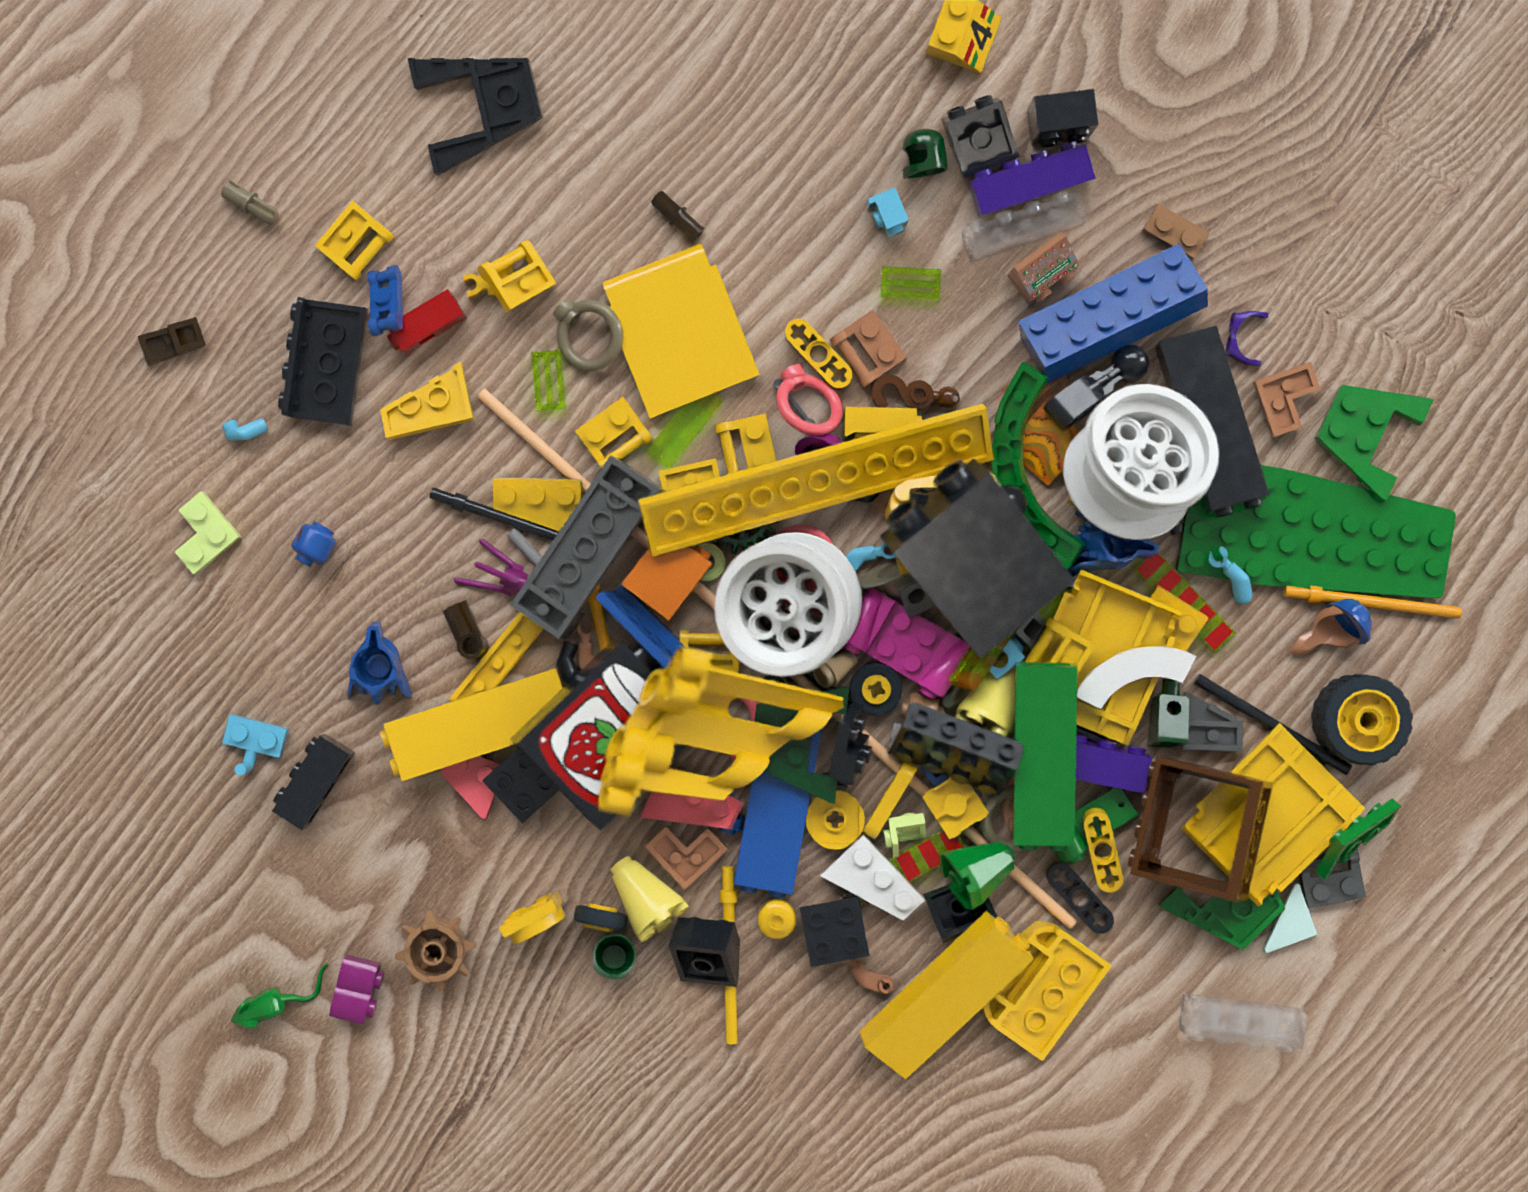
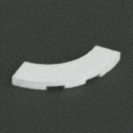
M1165 646L1137 647L1125 650L1096 666L1078 686L1077 698L1101 709L1116 690L1137 679L1164 677L1183 683L1196 656L1180 649Z

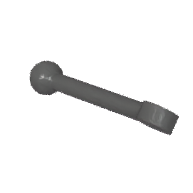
M781 378L776 379L773 383L776 390H778L783 382ZM789 393L788 401L802 420L815 424V421L807 417Z

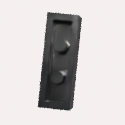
M327 734L319 735L318 738L314 736L305 748V752L308 753L302 763L298 761L289 774V777L292 778L287 788L282 787L273 799L276 805L272 812L301 830L309 827L355 754L354 751Z

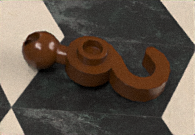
M884 375L878 378L871 391L872 400L880 408L887 407V402L881 396V389L885 385H893L905 404L910 408H917V411L924 410L931 403H938L941 408L950 410L955 408L960 400L958 391L953 387L947 386L939 391H933L931 385L922 380L913 381L906 387L904 381L894 375ZM952 395H956L958 397L957 402H953L951 400Z

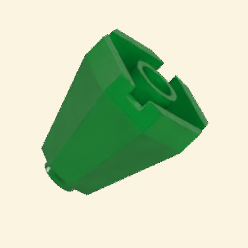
M1002 842L950 849L938 855L941 872L944 878L950 877L952 883L948 886L964 909H974L983 904L1014 869L1013 861L1016 860L1012 848L1008 844L1004 845Z

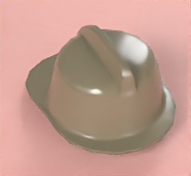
M896 559L866 572L859 578L862 589L878 586L886 595L891 597H900L898 588L916 581L910 573L900 575Z

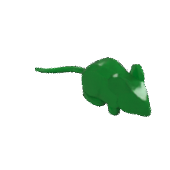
M326 963L320 969L315 991L310 996L281 994L277 987L268 988L254 997H247L237 1007L234 1015L231 1017V1021L244 1028H256L260 1022L272 1019L283 1013L286 1009L285 1002L287 1001L302 1003L313 1000L321 990L323 972L328 964Z

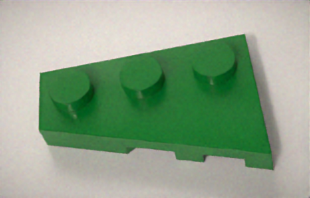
M1393 798L1383 805L1377 803L1370 809L1366 817L1358 816L1345 831L1339 829L1330 838L1331 846L1315 872L1325 880L1332 874V870L1338 860L1344 864L1351 858L1361 843L1366 845L1390 825L1401 805Z

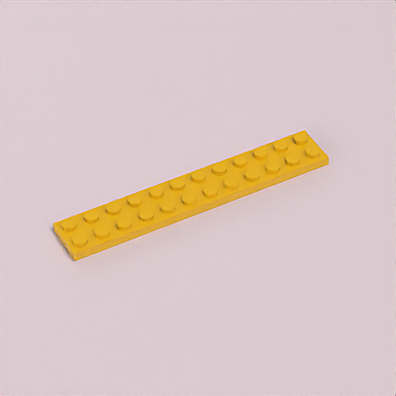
M983 403L639 499L638 503L652 557L890 490L907 480L936 476L945 466L956 460H963L965 464L973 458L980 464L992 461L994 457L987 408Z

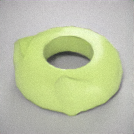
M702 543L699 546L714 557V564L701 581H711L722 574L725 568V557L715 544Z

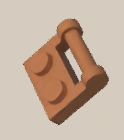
M873 309L830 339L833 346H838L860 378L859 383L863 388L907 358ZM852 335L855 336L877 367L870 372L847 340Z

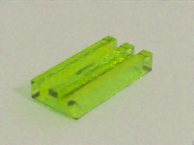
M882 266L880 297L939 300L941 269ZM888 274L934 276V281L887 279ZM887 286L934 288V292L887 290Z
M561 349L531 352L536 411L566 409ZM550 357H555L559 395V403L554 404ZM539 358L544 359L547 404L545 405L542 403Z

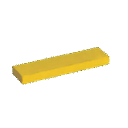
M519 612L449 700L451 702L498 687L543 632L544 628Z

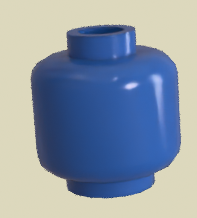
M315 521L312 524H303L291 544L292 549L298 553L295 559L309 567L313 563L318 565L325 564L336 546V540L332 537L334 532Z

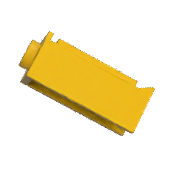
M845 407L844 439L851 435H854V439L918 422L922 420V416H917V408Z

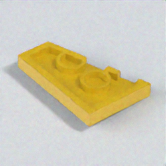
M461 362L452 366V369L439 377L437 375L428 381V384L416 391H410L380 409L387 440L474 421L465 373Z
M496 477L493 479V509L558 532L583 497V479Z

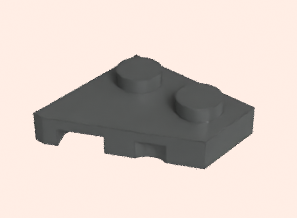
M1183 692V696L1189 697L1188 744L1182 746L1181 749L1242 751L1243 721L1223 712L1221 709L1189 692Z

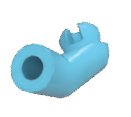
M263 418L241 427L238 426L236 420H230L222 426L223 431L226 433L224 436L230 441L249 440L268 431Z

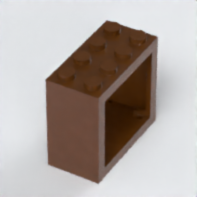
M1156 756L1155 762H1151L1148 770V779H1151L1149 791L1144 792L1141 801V808H1144L1143 818L1138 820L1135 828V837L1138 838L1136 849L1131 850L1128 859V866L1131 867L1130 874L1234 902L1247 900L1274 782L1169 757ZM1182 773L1249 789L1228 882L1161 865L1159 854L1176 779H1179Z

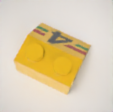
M945 0L930 38L926 54L981 74L1002 17L979 0Z

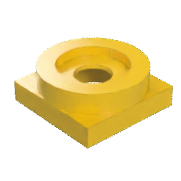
M558 891L553 894L550 892L536 899V903L527 908L523 906L508 914L507 918L499 926L503 937L509 936L513 945L541 933L565 918L566 914L561 907L563 900Z

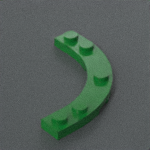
M1023 362L1008 385L995 415L994 423L996 425L992 443L994 460L991 461L992 471L1001 486L1013 485L1023 491L1027 499V509L1024 516L1066 569H1070L1086 543L1061 527L1044 511L1030 488L1023 462V438L1026 424L1037 399L1050 378L1027 362Z

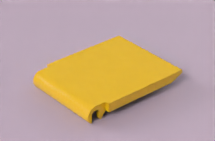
M701 243L602 282L611 304L610 308L616 313L622 325V350L650 419L760 375L717 265L710 266Z
M1080 570L1070 593L1063 592L1053 616L1054 620L1095 644V648L1077 675V688L1096 666L1115 656V654L1137 647H1172L1176 637L1171 634L1175 629L1174 624L1176 619L1180 617L1181 611L1089 572ZM1056 633L1038 662H1049L1064 637ZM1159 677L1141 678L1127 683L1116 690L1101 709L1077 698V725L1128 746Z
M1280 723L1229 771L1274 782L1248 898L1258 907L1263 904L1262 901L1265 897L1275 892L1276 888L1282 892L1331 844L1329 840L1333 834L1339 829L1345 830L1348 828L1352 821L1365 809ZM1218 782L1195 805L1198 811L1182 826L1181 830L1229 877L1249 789Z

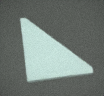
M1298 882L1292 883V888L1284 903L1286 909L1274 921L1273 929L1266 944L1262 947L1265 953L1318 935Z

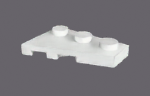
M864 834L820 874L821 877L901 920L907 918L925 901V898Z

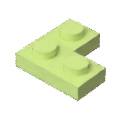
M199 492L178 510L197 532L175 551L177 556L194 575L198 574L241 538L240 534L205 492Z

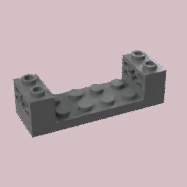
M610 455L510 605L558 639H569L585 615L580 610L642 520L638 500L667 491L619 458Z

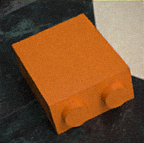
M698 544L695 548L689 546L653 557L648 548L621 585L667 620H671L713 565L708 560L711 554Z

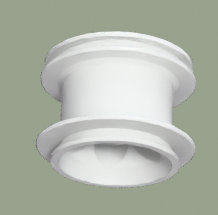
M1141 384L1128 386L1114 392L1103 400L1090 415L1086 427L1079 431L1070 442L1063 464L1065 485L1077 509L1099 529L1126 539L1142 540L1154 538L1165 534L1175 527L1185 515L1188 507L1197 502L1209 488L1218 465L1217 439L1205 415L1183 395L1156 385Z
M797 532L782 533L769 537L739 554L724 572L715 599L717 627L728 649L748 667L776 676L803 674L825 663L851 638L859 622L862 608L859 579L847 557L828 541L811 534ZM778 567H783L788 571L789 579L787 582H783L778 578ZM806 578H812L816 581V592H810L806 589L804 583ZM756 586L764 588L767 594L766 600H759L755 596ZM781 599L790 601L792 604L789 607L791 613H786L780 608L783 605ZM811 608H818L822 612L823 620L821 622L811 618ZM761 616H766L772 621L771 630H767L761 623ZM789 627H795L799 630L800 639L798 641L789 637Z

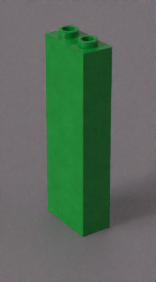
M1015 662L1014 740L1023 745V752L1017 771L1013 776V844L1019 845L1021 850H1036L1037 846H1049L1050 850L1065 851L1067 846L1075 847L1078 667L1076 663Z

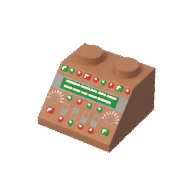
M1062 231L1014 266L1007 276L1027 304L1034 299L1037 303H1040L1052 294L1049 288L1058 282L1063 286L1076 276L1074 270L1079 266V262L1066 235Z

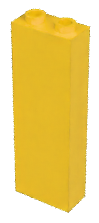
M556 668L383 724L385 730L380 731L385 748L391 747L394 756L393 759L389 760L394 777L400 775L401 780L405 781L514 745L510 738L562 689Z
M986 911L859 1031L865 1048L906 1080L1034 960L1028 949L1031 945L1020 933L1014 935L1010 931V926L1000 916L995 919Z

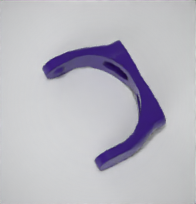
M1261 311L1232 313L1229 323L1230 335L1225 349L1226 356H1230L1245 365L1261 366V361L1248 359L1241 353L1237 345L1236 333L1240 324L1246 318H1268L1269 313Z

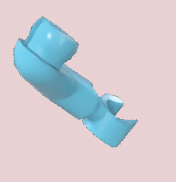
M885 542L880 547H874V545L857 547L846 555L855 572L864 562L876 560V557L883 556L886 559H893L896 556L894 553L889 555L884 552V547L887 546Z
M1220 546L1219 549L1223 556L1222 561L1214 560L1210 551L1209 563L1213 567H1221L1223 573L1231 580L1235 602L1242 605L1249 603L1253 596L1249 576L1234 562L1231 563L1227 559L1228 553L1224 547Z

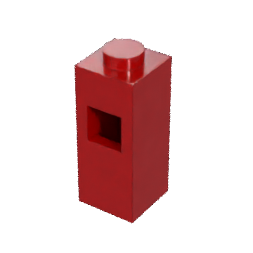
M446 289L403 315V329L397 331L389 329L390 334L387 335V338L396 351L401 349L402 352L408 354L467 317L453 294Z

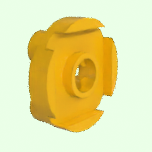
M836 790L835 804L815 796L808 806L806 816L807 830L812 838L824 848L834 850L846 848L856 841L864 829L865 816L863 808L858 800L846 791ZM832 811H838V815L844 818L843 822H838V827L835 828L832 827L831 822H826L827 816H831Z

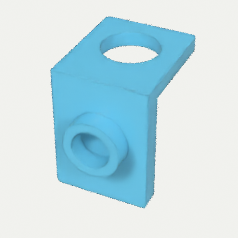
M1015 636L1010 637L1002 649L1008 656L1007 664L1002 668L991 665L988 669L996 679H999L1013 668L1015 662H1020L1025 658L1021 653L1024 647ZM992 648L985 655L991 656L994 651L1000 649Z

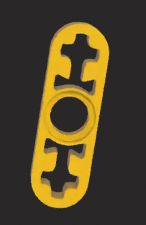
M803 319L791 320L785 328L787 342L833 389L846 388L852 379V370L849 365L807 321ZM793 326L797 328L803 326L805 328L804 336L808 340H810L811 336H814L817 340L811 342L806 350L803 351L800 347L804 346L805 343L799 337L795 340L791 337L793 334L791 328ZM822 346L826 349L827 358L823 362L818 363L811 359L810 351L813 347ZM832 357L837 361L832 363V366L837 371L841 369L846 371L844 374L846 381L843 383L840 380L832 381L834 374L829 368H827L825 373L820 369L825 367Z
M910 762L902 763L862 831L864 834L874 840L876 839L917 771V766Z
M1091 808L1084 813L1082 824L1095 879L1102 891L1108 893L1115 892L1123 884V874L1108 814L1103 809ZM1098 816L1100 821H1103L1100 823L1102 835L1099 836L1096 835L1094 826L1090 824L1093 822V817ZM1100 843H1106L1111 846L1110 853L1105 857H1099L1094 853L1095 847ZM1109 864L1110 871L1114 876L1112 883H1107L1106 879H1104L1106 874L1103 865Z

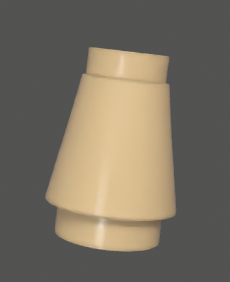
M846 650L832 656L821 666L813 669V675L822 687H834L857 665V658L852 651Z

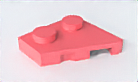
M478 756L441 768L440 773L481 818H487L495 794L482 780L501 763L484 756Z

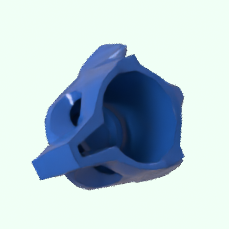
M1080 511L1075 513V515L1087 521L1077 529L1082 533L1074 534L1086 545L1078 556V559L1083 561V563L1072 566V568L1068 569L1069 573H1079L1080 570L1091 572L1120 569L1130 564L1135 558L1151 559L1158 553L1157 543L1148 539L1134 540L1114 536L1092 524Z
M372 622L367 628L364 642L351 660L347 697H351L356 687L359 690V694L367 695L368 692L374 704L379 705L387 690L391 695H395L398 685L402 695L411 699L410 686L403 671L398 649L389 639L383 636L381 622Z

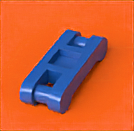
M393 265L387 267L386 271L379 272L374 270L368 272L367 279L370 285V319L368 320V327L371 335L375 337L382 335L384 331L389 329L392 331L403 329L402 275L399 267ZM389 282V286L383 287L384 283Z

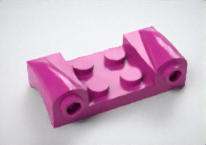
M869 588L862 599L861 615L857 627L851 638L843 646L857 655L862 650L922 685L920 692L934 700L938 695L942 698L945 697L962 665L972 651L967 642L918 614L909 618L902 605L873 588Z

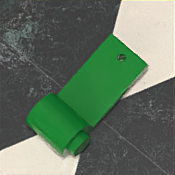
M1113 787L1075 810V847L1067 846L1065 851H1056L1063 863L1069 861L1073 865L1086 856L1084 851L1088 848L1082 817L1087 810L1091 808L1103 809L1108 814L1112 831L1138 816V813L1122 789ZM1098 816L1093 817V822L1090 823L1094 826L1097 836L1102 835L1100 823L1103 822L1099 820Z

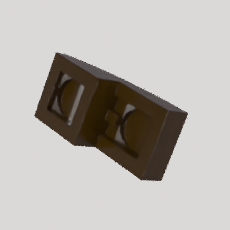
M196 317L169 324L167 328L138 336L147 366L206 346Z

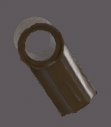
M467 600L447 607L442 612L457 643L458 653L466 659H481L488 651V642L482 636ZM475 638L479 642V649L475 654L471 655L466 649V644L468 640Z

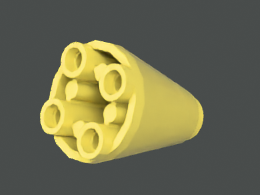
M1002 656L1001 660L997 661L993 666L997 668L1004 667L1008 662V656ZM1015 666L999 679H996L988 671L976 689L973 688L958 705L955 717L1004 737H1010L1014 725Z
M630 856L621 859L610 869L613 873L612 879L632 929L641 943L653 936L655 930L660 934L673 924L671 918L673 916L675 918L680 916L689 908L688 904L678 893L638 861L632 860Z

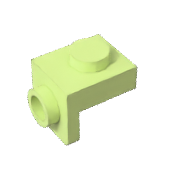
M905 813L899 817L888 818L889 829L884 830L886 848L892 847L893 857H899L898 842L926 838L923 813Z

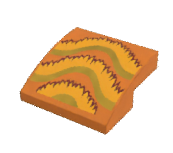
M1043 402L1027 421L1023 438L1024 467L1046 486H1049L1063 471L1067 448L1079 431L1072 426L1062 432L1043 410L1046 402Z

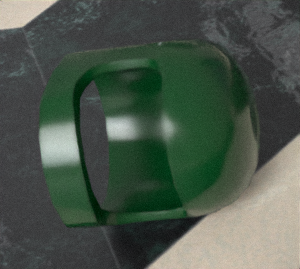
M919 129L912 131L904 138L903 151L908 155L909 166L902 169L903 179L932 176L948 170L945 142L941 133L933 129Z
M612 933L602 937L597 942L593 951L594 969L599 975L607 979L618 980L625 978L636 961L634 944L629 938L621 934Z

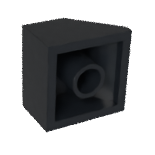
M678 917L669 943V949L680 980L737 987L740 938L735 922L707 920L697 917Z

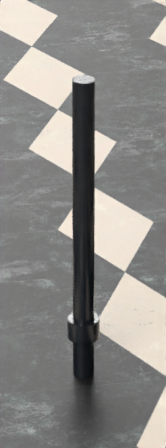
M433 487L430 493V499L450 505L453 510L461 513L465 510L551 541L559 533L553 529L469 500L468 496L458 492L452 494Z
M1199 673L1195 678V685L1268 729L1272 730L1280 723L1320 764L1324 766L1328 764L1344 775L1350 772L1352 765L1330 753L1325 746H1319Z

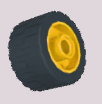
M1347 674L1338 679H1333L1319 692L1320 694L1313 703V712H1311L1312 729L1316 734L1319 744L1325 746L1330 753L1339 757V759L1359 765H1376L1377 763L1389 761L1390 758L1399 754L1403 746L1407 744L1408 737L1413 728L1411 705L1401 689L1394 686V683L1389 680L1372 675ZM1363 715V721L1360 723V718Z

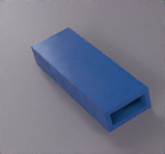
M822 728L811 736L807 771L810 773L815 771ZM764 771L751 783L734 884L739 885V890L756 893L757 889L769 890L768 895L785 898L786 894L793 895L810 793Z

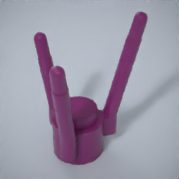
M480 539L479 543L512 569L506 567L504 572H501L480 562H475L474 566L500 578L499 584L504 586L458 577L454 578V582L501 592L510 597L512 593L518 594L529 574L522 572L523 566L512 561L486 540Z

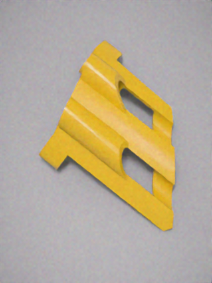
M681 646L664 670L657 669L648 677L641 690L638 705L627 723L618 728L612 736L605 754L607 763L602 773L599 810L630 816L635 798L640 796V790L719 801L724 800L734 788H740L755 780L770 762L769 756L791 739H805L819 731L829 721L832 713L844 708L843 697L709 667L710 657H713L712 653ZM739 697L799 712L794 719L783 727H776L731 717L728 708L730 703ZM679 744L736 756L731 767L716 777L669 769L674 745Z

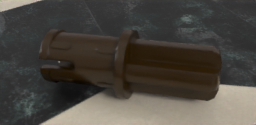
M664 191L658 192L653 197L652 205L670 221V226L675 225L691 242H694L703 233L705 228L686 212L687 208H681Z

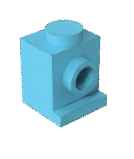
M895 187L867 199L866 205L868 209L873 207L875 209L871 213L877 228L882 227L888 238L905 231L903 227L908 224L909 219Z

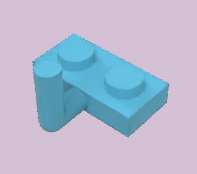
M229 714L222 743L246 749L243 763L235 766V773L241 776L252 772L257 753L278 758L282 757L289 728Z

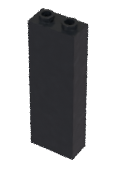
M1217 325L1159 341L1155 350L1167 388L1183 395L1201 410L1211 424L1217 439L1219 452L1217 469L1209 488L1201 497L1206 515L1216 514V517L1219 518L1234 513L1233 508L1244 506L1245 510H1249L1263 505L1262 500H1265L1270 494Z

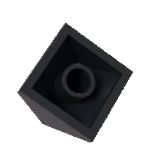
M949 884L923 894L943 943L959 937L986 911L995 919L998 917L989 897L983 904L974 909H964L952 894L948 886Z

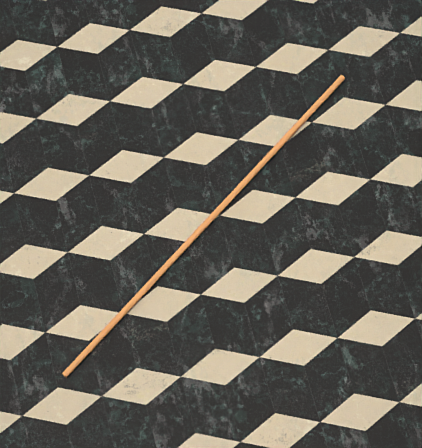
M483 389L478 394V399L566 478L583 479V493L585 494L591 485L589 481L486 389ZM637 526L631 536L648 550L649 545L646 533ZM699 582L693 589V592L715 611L716 596ZM803 674L788 676L800 688L822 692ZM832 713V717L838 722L844 716V714ZM865 729L863 730V734L870 735ZM870 735L868 746H872V752L891 770L897 773L902 763L895 756L887 753V749ZM915 774L908 784L921 797L930 790ZM969 826L962 831L975 845L989 843L973 826ZM1014 864V869L1009 876L1068 929H1071L1077 920Z

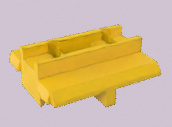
M951 777L934 789L928 790L922 796L949 839H954L963 830L977 821L980 822L989 814L971 785L957 783Z

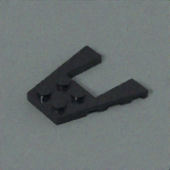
M408 58L412 81L416 90L472 76L484 131L429 144L428 149L433 171L437 176L543 119L531 63L528 58Z

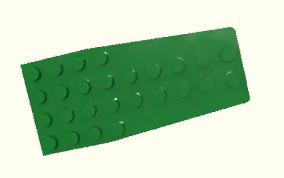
M1261 465L1270 495L1265 500H1262L1263 505L1249 510H1245L1244 506L1233 508L1234 513L1217 518L1216 514L1206 515L1202 499L1200 498L1188 507L1184 515V531L1181 534L1176 572L1230 580L1223 573L1221 567H1213L1209 563L1210 551L1214 560H1223L1219 550L1220 546L1227 550V559L1231 563L1234 562L1249 576L1251 584L1278 587L1292 586L1310 589V586L1322 587V590L1423 598H1440L1444 594L1456 519L1455 512L1450 509L1389 495L1387 501L1382 503L1374 497L1375 494L1369 489Z

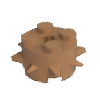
M427 910L425 921L419 927L402 926L401 929L407 936L404 950L394 956L396 960L406 962V967L412 974L410 979L412 985L420 980L425 983L434 982L438 991L441 992L444 991L446 980L454 973L466 977L469 975V971L463 962L467 952L476 947V942L467 940L463 931L459 928L460 917L448 921L436 918L432 910ZM437 945L440 948V953L437 956L431 953L433 950L432 946Z

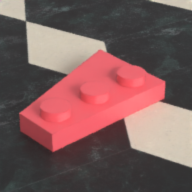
M669 766V769L678 770L672 766ZM651 792L640 818L732 829L744 802L731 795L719 801Z

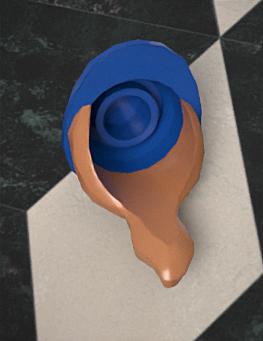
M1344 599L1329 603L1327 608L1318 613L1313 629L1308 633L1300 635L1295 644L1289 648L1290 652L1294 655H1306L1320 644L1348 648L1356 644H1366L1371 640L1370 630L1372 621L1369 610L1365 608L1364 604L1354 599Z

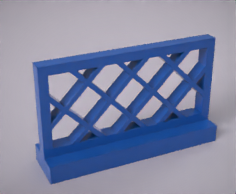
M620 585L615 591H601L595 597L664 669L668 666L678 648L681 646L685 647L671 630L636 595L623 585Z

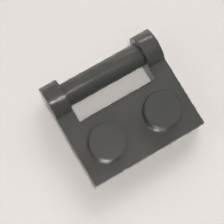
M1358 849L1347 860L1349 869L1334 871L1325 880L1319 875L1311 876L1310 869L1317 868L1325 854L1319 855L1299 874L1303 896L1308 909L1366 897Z

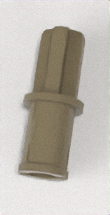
M231 180L222 188L221 197L240 207L243 213H251L269 225H272L278 218L279 213L277 209L259 199L257 193H250Z

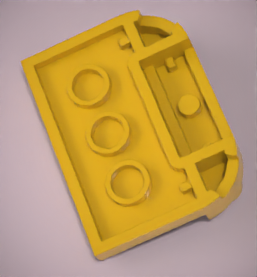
M1035 921L1021 933L1031 945L1028 949L1034 960L992 998L981 1011L994 1028L1043 1061L1112 965L1058 925L1050 922Z

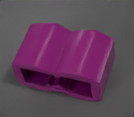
M346 955L343 958L329 1016L359 1024H364L368 1017L373 1018L377 1006V1000H373L374 990L381 988L384 972L380 971L381 963Z

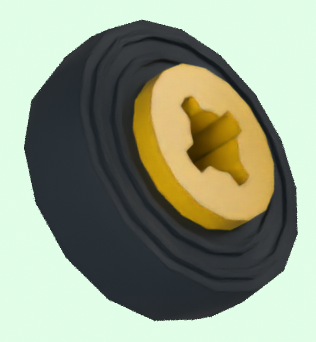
M874 662L863 665L854 673L850 681L849 692L853 703L864 705L862 712L879 716L890 712L897 706L902 696L903 687L901 679L894 669L886 664Z
M589 903L588 906H576L574 920L584 923V927L613 932L614 929L625 930L628 916L617 912V908Z

